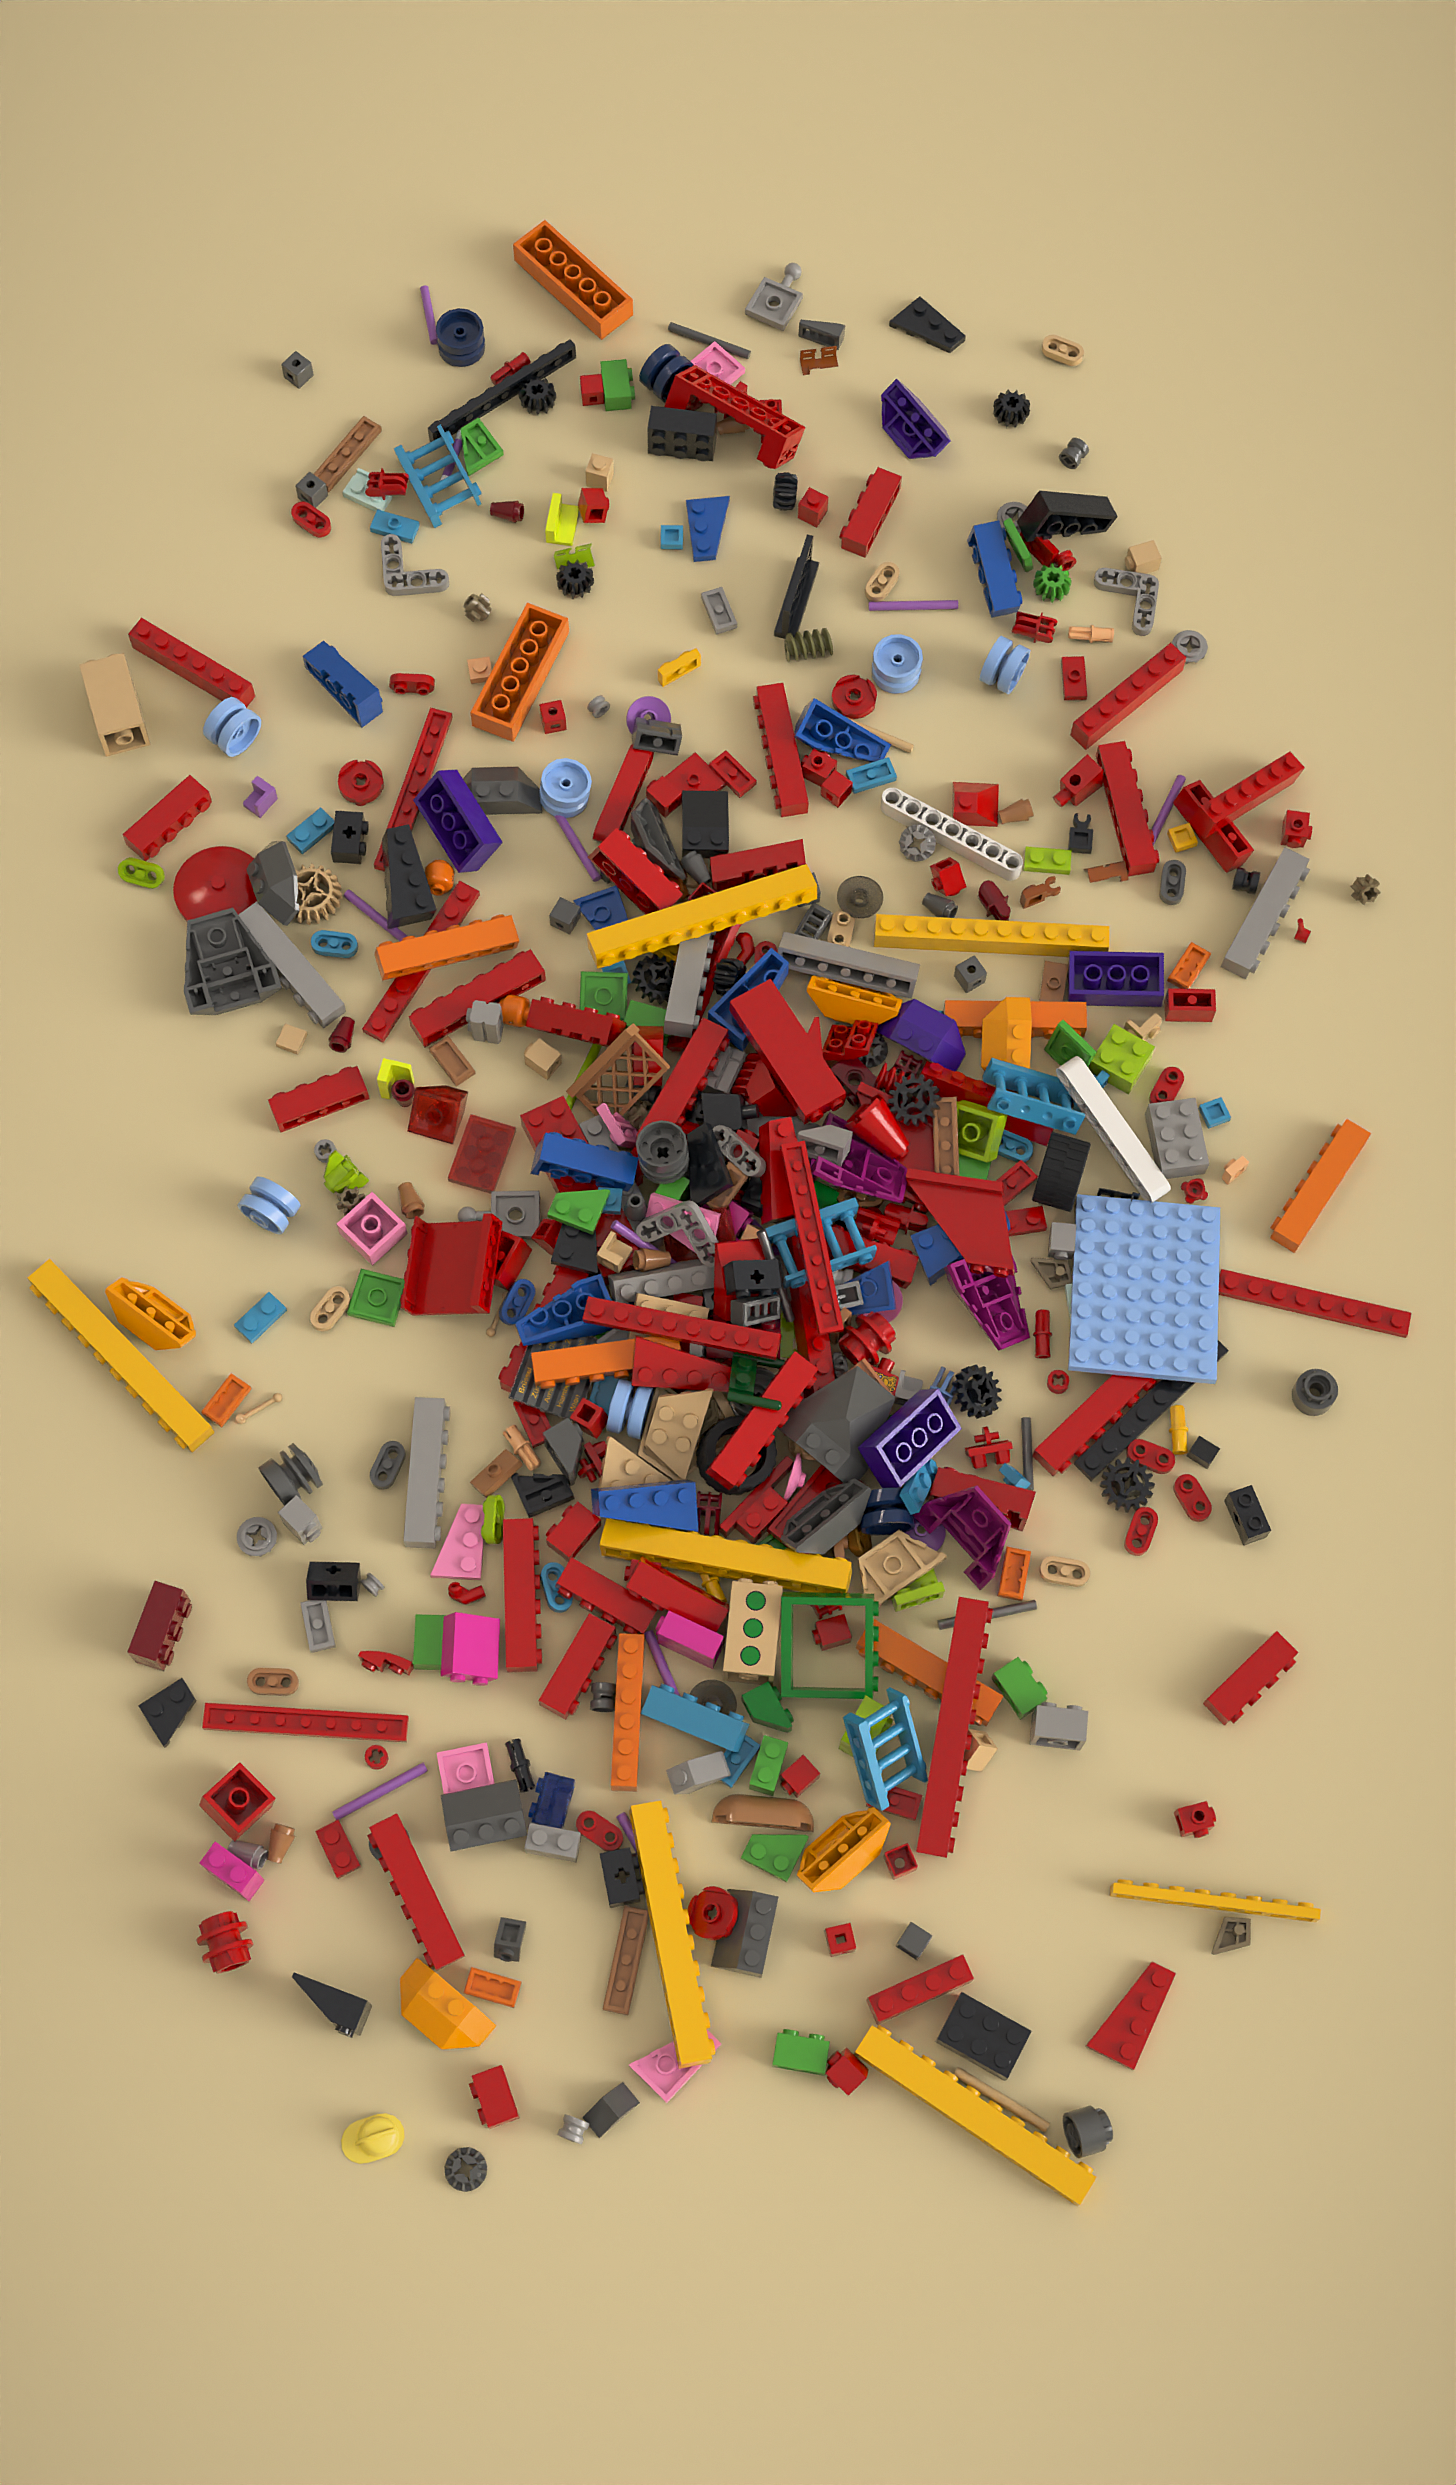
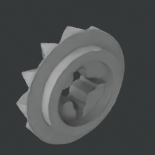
M1008 502L998 510L997 521L999 520L1001 527H1004L1003 523L1006 519L1013 518L1016 513H1018L1017 517L1019 519L1027 506L1020 502ZM1013 522L1018 532H1021L1017 522Z
M1192 630L1178 633L1172 641V644L1187 657V664L1189 662L1197 663L1200 659H1203L1208 649L1206 639L1200 633ZM1189 641H1191L1190 645L1193 648L1190 653H1188L1186 648Z
M911 825L901 834L899 840L900 851L906 856V859L915 862L926 860L935 850V836L924 825ZM914 837L917 840L925 838L922 841L923 843L920 844L921 849L919 850L917 847H909L914 842Z
M250 1518L243 1522L238 1529L237 1543L240 1549L249 1556L261 1557L267 1552H271V1549L276 1544V1529L265 1518ZM261 1528V1536L265 1540H258L254 1546V1540L249 1535H256Z

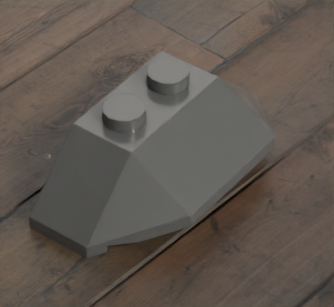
M519 767L472 768L463 778L485 815L542 813V805L539 798L540 789Z
M644 798L631 812V832L634 837L632 842L636 847H640L645 851L647 858L653 864L655 863L662 868L665 876L683 880L686 878L659 811L650 800Z
M272 841L257 854L246 870L258 904L280 923L288 926L299 911V904L297 903V874L286 842Z
M853 1478L848 1480L847 1483L838 1484L822 1491L787 1520L783 1535L781 1536L782 1543L799 1553L825 1554L861 1523L871 1493L870 1487Z

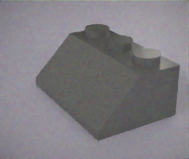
M517 1779L441 1795L451 1852L527 1836Z
M727 1889L738 1901V1917L731 1935L727 1938L722 1937L716 1940L711 1967L762 1978L779 1897L756 1891Z

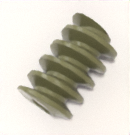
M822 628L821 634L817 629H813L812 636L808 630L804 631L803 637L800 632H796L794 638L791 633L786 634L784 647L787 662L790 661L791 655L794 656L796 661L799 659V654H802L805 660L808 657V653H811L812 657L816 658L817 651L820 652L822 657H825L826 650L829 651L831 656L833 655L832 639L827 628Z

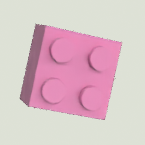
M373 1192L366 1196L337 1223L339 1234L372 1266L408 1234L405 1223Z

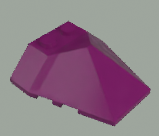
M829 1112L822 1126L833 1125L846 1129L844 1124L848 1122ZM853 1133L850 1151L841 1167L820 1156L817 1159L809 1157L814 1181H818L826 1186L901 1203L904 1199L907 1184V1168L896 1159L892 1160Z
M1013 1258V1265H1014V1271H1015L1014 1274H1015V1273H1017L1018 1271H1017L1016 1263H1015L1014 1258ZM965 1259L944 1267L947 1279L954 1293L998 1351L1030 1338L1025 1308L1020 1307L1018 1295L1022 1294L1021 1287L1016 1286L1015 1276L1008 1275L1007 1278L994 1276L991 1272H984L983 1274L971 1273Z
M978 1486L928 1501L921 1507L919 1513L914 1514L916 1520L929 1534L943 1525L974 1561L964 1573L979 1590L983 1589L994 1578L1011 1522Z

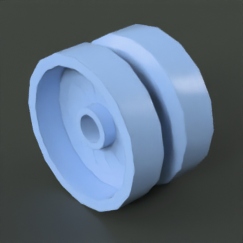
M902 634L883 638L876 645L873 652L872 678L876 685L883 691L892 694L911 690L918 683L921 676L923 655L919 644L911 637Z
M1000 636L985 660L979 680L990 686L997 681V689L1009 695L1023 674L1031 650L1020 644L1013 649V641Z
M230 697L223 700L212 710L204 724L203 734L210 742L218 745L220 750L226 755L234 757L241 754L253 743L261 728L262 720L252 710L247 709L240 700Z
M568 758L556 759L546 766L542 773L539 798L541 805L548 813L553 816L560 815L565 818H571L583 812L588 804L592 783L587 768L580 762Z
M257 1176L249 1187L252 1194H245L237 1206L246 1217L260 1227L281 1235L289 1225L287 1217L295 1216L301 1207L300 1202L280 1185L264 1177Z
M619 1379L609 1407L607 1431L619 1434L623 1431L628 1420V1437L641 1439L654 1387L639 1386L633 1398L634 1386L631 1385V1381Z

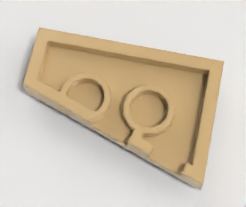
M640 1293L636 1294L634 1304L636 1306L707 1319L709 1308ZM629 1331L627 1340L635 1339V1335L640 1337H650L651 1335Z

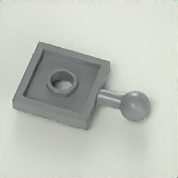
M789 263L785 267V277L781 284L764 277L745 308V315L784 331L803 299V293L789 288L792 281L797 280L802 273L801 267L797 263ZM776 301L779 303V305L773 307L770 306L768 303Z
M491 1191V1211H475L472 1207H463L458 1212L459 1222L482 1221L483 1214L492 1213L503 1222V1231L522 1239H531L540 1224V1192ZM518 1210L522 1213V1217L519 1220H512L509 1218L510 1212Z

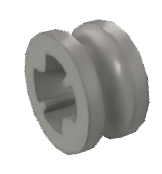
M602 695L595 697L587 706V709L593 712L592 715L595 718L601 717L610 708L609 702L605 701Z
M327 1139L320 1140L314 1147L316 1157L323 1163H327L328 1156L334 1150H337L334 1143ZM329 1147L331 1152L325 1153L323 1156L321 1149Z
M371 1573L367 1574V1579L360 1581L375 1597L378 1595V1590L385 1588Z

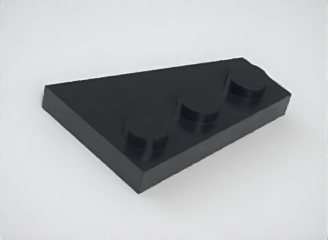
M706 1122L687 1134L690 1160L691 1201L695 1202L699 1207L734 1186L711 1124Z

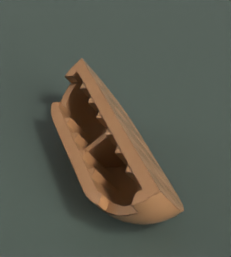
M732 1794L719 1801L712 1814L711 1823L814 1832V1820L810 1810L802 1802L795 1799Z

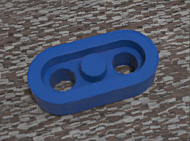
M520 1279L511 1285L499 1309V1317L506 1325H515L516 1322L524 1318L536 1292L531 1281ZM519 1288L524 1291L523 1297L518 1294ZM508 1309L514 1313L512 1318L507 1314Z

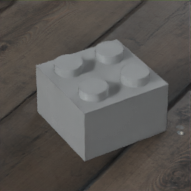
M1043 1702L1041 1705H1037L1032 1714L1030 1745L1080 1751L1086 1742L1088 1711L1082 1710L1081 1706L1068 1705L1067 1708H1058L1057 1704Z

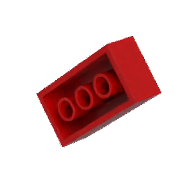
M618 828L588 856L645 915L671 907L683 895L678 884L669 880L664 875L662 868L655 863L653 864L647 858L645 851L640 847H636L630 841L631 839L628 834Z

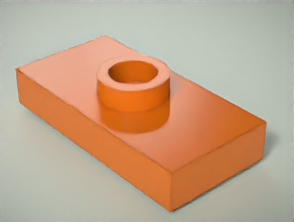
M1191 942L1167 981L1180 989H1190L1210 958L1211 953Z
M231 1373L201 1413L222 1428L250 1392L251 1386Z
M1006 1547L998 1597L1018 1601L1023 1600L1031 1551Z
M471 1967L464 1994L514 2008L522 1982Z

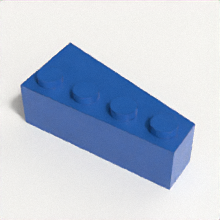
M999 520L974 525L967 539L968 546H973L972 558L974 564L979 563V581L981 584L986 585L983 593L991 618L1016 613L1021 606L1020 604H1022L1021 592L1017 591L1015 585L1017 583V575L1010 565L1012 561L1011 551L1009 548L1006 549L1005 545L1006 531L1004 527H1001Z
M322 641L303 655L305 668L362 728L383 713V700L379 689L346 661L334 646H329L325 641Z
M771 948L708 1011V1020L728 1029V1039L740 1051H744L749 1040L729 1011L730 1001L769 979L773 981L779 990L788 975L789 962Z
M550 1132L544 1134L536 1147L530 1174L539 1175L540 1171L551 1173L550 1177L555 1179L569 1176L577 1183L584 1184L596 1181V1186L620 1188L628 1192L633 1186L639 1159L626 1151L616 1152L609 1150V1147L604 1145L594 1146L586 1144V1141L582 1139L564 1138L560 1133Z
M677 1480L591 1489L592 1512L597 1516L699 1532L696 1485L693 1481Z

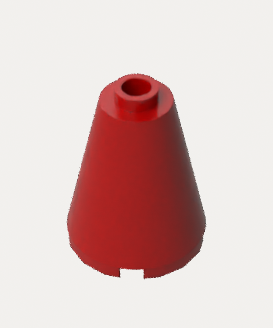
M877 1093L870 1098L873 1102L871 1104L864 1103L850 1116L847 1120L848 1123L844 1124L847 1130L852 1131L853 1134L890 1159L897 1158L900 1160L909 1152L907 1147L910 1143L883 1096Z

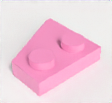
M602 1103L596 1109L611 1132V1140L617 1146L633 1149L636 1146L638 1130L619 1113L616 1112L612 1115L608 1105Z

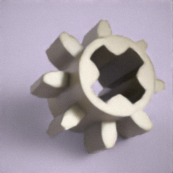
M482 593L479 596L475 594L470 595L463 605L465 608L464 612H466L465 616L472 622L476 619L480 621L485 620L491 612V607H489L490 599Z
M1368 874L1365 877H1356L1357 879L1350 886L1355 891L1351 896L1363 905L1366 902H1374L1378 894L1381 893L1376 888L1380 883Z
M637 1101L627 1112L629 1114L628 1121L634 1128L640 1129L653 1104L649 1101H643L640 1104Z
M344 1187L345 1191L342 1194L337 1193V1198L341 1201L336 1204L337 1209L341 1210L344 1208V1216L365 1198L364 1193L358 1195V1187L354 1189ZM352 1199L354 1203L350 1204L348 1200Z

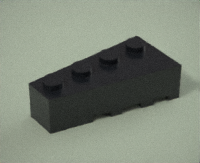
M1039 491L1016 522L1026 542L1034 541V537H1042L1043 540L1051 539L1052 535L1062 534L1063 537H1070L1076 532H1080L1081 535L1106 532L1118 516L1107 496Z
M408 824L389 828L382 838L383 864L385 868L384 881L387 897L386 911L388 914L387 929L431 920L437 909L410 826Z

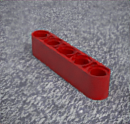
M630 745L593 833L594 841L602 843L616 828L624 830L651 766L654 752L634 749L633 745Z

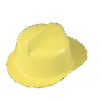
M387 2113L376 2114L350 2124L344 2131L341 2139L342 2150L349 2160L358 2164L370 2163L396 2153L402 2146L405 2137L404 2128L395 2116Z

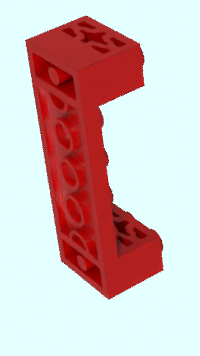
M696 365L675 375L664 407L695 411L702 407L703 403H709L716 407L718 412L732 416L740 424L748 425L757 434L765 435L757 456V460L763 462L765 467L777 469L794 458L806 428L805 426Z

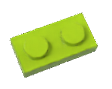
M1026 846L1024 871L1069 875L1072 850Z

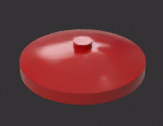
M228 846L210 847L188 858L177 872L173 886L176 906L186 922L230 908H234L239 915L254 904L257 899L246 870L254 858L240 849Z

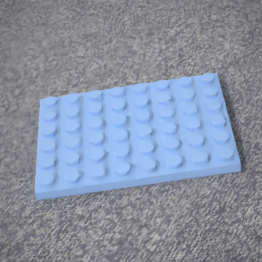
M1077 1194L1068 1370L1215 1384L1217 1381L1220 1207L1157 1201L1151 1204V1201L1133 1199L1131 1202V1199Z

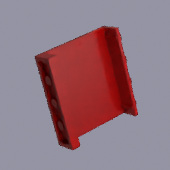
M492 1213L483 1214L482 1221L426 1223L420 1217L415 1216L414 1225L411 1228V1244L407 1253L408 1263L407 1270L404 1273V1289L400 1298L401 1308L412 1316L490 1314L503 1222Z

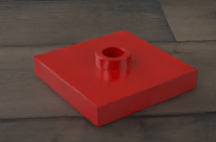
M696 752L665 776L681 793L682 790L720 791L726 786V782Z

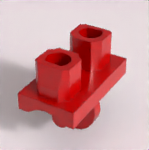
M860 1207L855 1223L859 1233L868 1236V1239H876L893 1245L901 1221Z
M987 1426L982 1427V1435L974 1436L975 1443L984 1442V1444L966 1447L965 1454L970 1457L974 1469L987 1467L985 1455L987 1453L994 1452L997 1465L1010 1463L1009 1449H1013L1012 1441L1004 1440L991 1443V1440L999 1439V1433H990Z
M605 1441L593 1445L591 1442L583 1445L585 1448L584 1452L591 1464H588L585 1458L579 1461L582 1469L577 1474L580 1478L588 1477L592 1483L597 1480L594 1474L595 1471L599 1478L602 1476V1462L600 1459L605 1457L607 1446Z

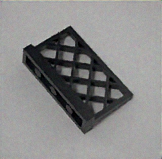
M807 534L801 555L797 558L774 630L775 637L785 639L786 634L791 633L794 638L795 633L799 632L819 569V562L812 560L814 537Z

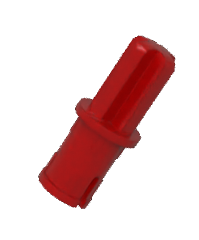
M521 352L510 362L506 361L501 369L491 375L490 379L494 385H497L505 377L511 376L520 371L523 366L529 365L531 361L526 353Z
M1040 1309L1035 1313V1332H1033V1336L1035 1337V1357L1039 1359L1051 1357L1050 1337L1052 1332H1050V1312L1045 1309Z

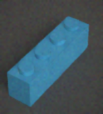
M661 1683L660 1687L651 1686L641 1711L642 1715L739 1753L749 1727L748 1723L743 1722L744 1716L732 1711L729 1712V1715L721 1713L720 1706L707 1702L704 1706L697 1703V1697L685 1692L683 1696L674 1694L675 1688Z

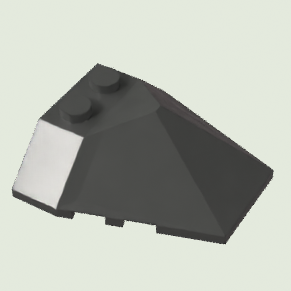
M234 908L187 921L184 995L190 1015H219L261 1003L282 989L275 964L264 952L259 942L256 941Z
M856 1366L803 1399L795 1409L791 1407L786 1414L789 1416V1419L781 1429L778 1426L777 1428L828 1469L842 1483H847L848 1480L853 1478L859 1481L867 1472L869 1466L858 1447L887 1421L896 1397L860 1367Z

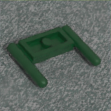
M733 1352L727 1401L780 1410L782 1407L781 1401L753 1396L757 1365L780 1369L785 1360L777 1358L773 1360Z

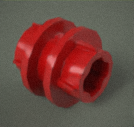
M870 1312L867 1316L859 1314L855 1317L858 1326L856 1329L850 1325L844 1327V1336L838 1340L839 1348L853 1365H856L864 1358L869 1364L876 1365L879 1362L878 1351L883 1354H889L892 1351L891 1343L896 1339V1333L881 1314L877 1312Z
M223 1912L211 1916L199 1924L201 1936L196 1941L199 1946L208 1945L209 1952L202 1956V1960L204 1963L211 1964L213 1973L219 1974L246 1965L251 1960L248 1949L254 1944L252 1939L242 1940L240 1933L245 1931L248 1925L245 1921H239L237 1912Z

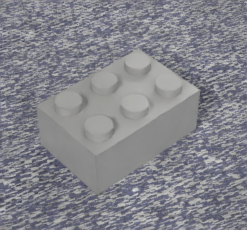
M1196 1098L1148 1104L1145 1118L1153 1158L1165 1178L1171 1179L1205 1174L1209 1166V1160Z

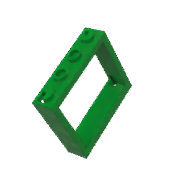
M783 1592L781 1596V1697L864 1699L865 1696L873 1699L874 1692H878L879 1676H874V1667L879 1666V1651H874V1641L879 1642V1626H874V1616H879V1601H874V1594ZM793 1604L865 1606V1688L793 1687Z

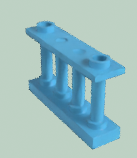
M441 424L437 426L441 435L440 438L412 452H405L402 445L394 448L434 528L442 525L439 516L442 515L443 511L472 496L477 506H479L481 501L478 496L482 494L477 483H471L451 445L455 442L450 432H444ZM446 445L450 453L449 455L420 470L419 468L414 470L412 464L415 463V460ZM455 462L459 470L458 472L429 487L428 485L423 487L421 481L424 480V477ZM464 479L468 489L439 504L437 502L432 504L430 499L433 498V494Z
M991 1058L982 1076L983 1082L996 1085V1090L987 1105V1109L1076 1135L1085 1118V1113L1072 1110L1073 1098L1058 1077ZM1006 1089H1010V1090H1013V1091H1017L1018 1094H1017V1093L1010 1092V1091H1007ZM1028 1095L1037 1097L1040 1100L1028 1097ZM1050 1101L1061 1104V1106L1051 1104Z
M855 1197L819 1210L824 1235L834 1257L833 1260H830L832 1272L856 1263L860 1265L869 1263L873 1260L877 1251L876 1245L865 1247L854 1221L859 1207ZM795 1219L765 1228L770 1244L777 1245L789 1274L784 1277V1289L788 1287L798 1288L804 1285L805 1281H807L805 1269L798 1272L786 1243L787 1238L795 1235L798 1237ZM838 1220L845 1222L857 1250L856 1252L843 1256L831 1227L832 1222Z
M891 1687L886 1689L890 1703L867 1718H861L851 1712L843 1717L865 1801L881 1811L889 1807L888 1791L911 1776L924 1783L928 1781L927 1767L919 1747L909 1708V1699L904 1693ZM893 1714L895 1725L871 1739L870 1727ZM898 1735L901 1746L877 1761L876 1749ZM904 1756L907 1767L883 1782L882 1770Z

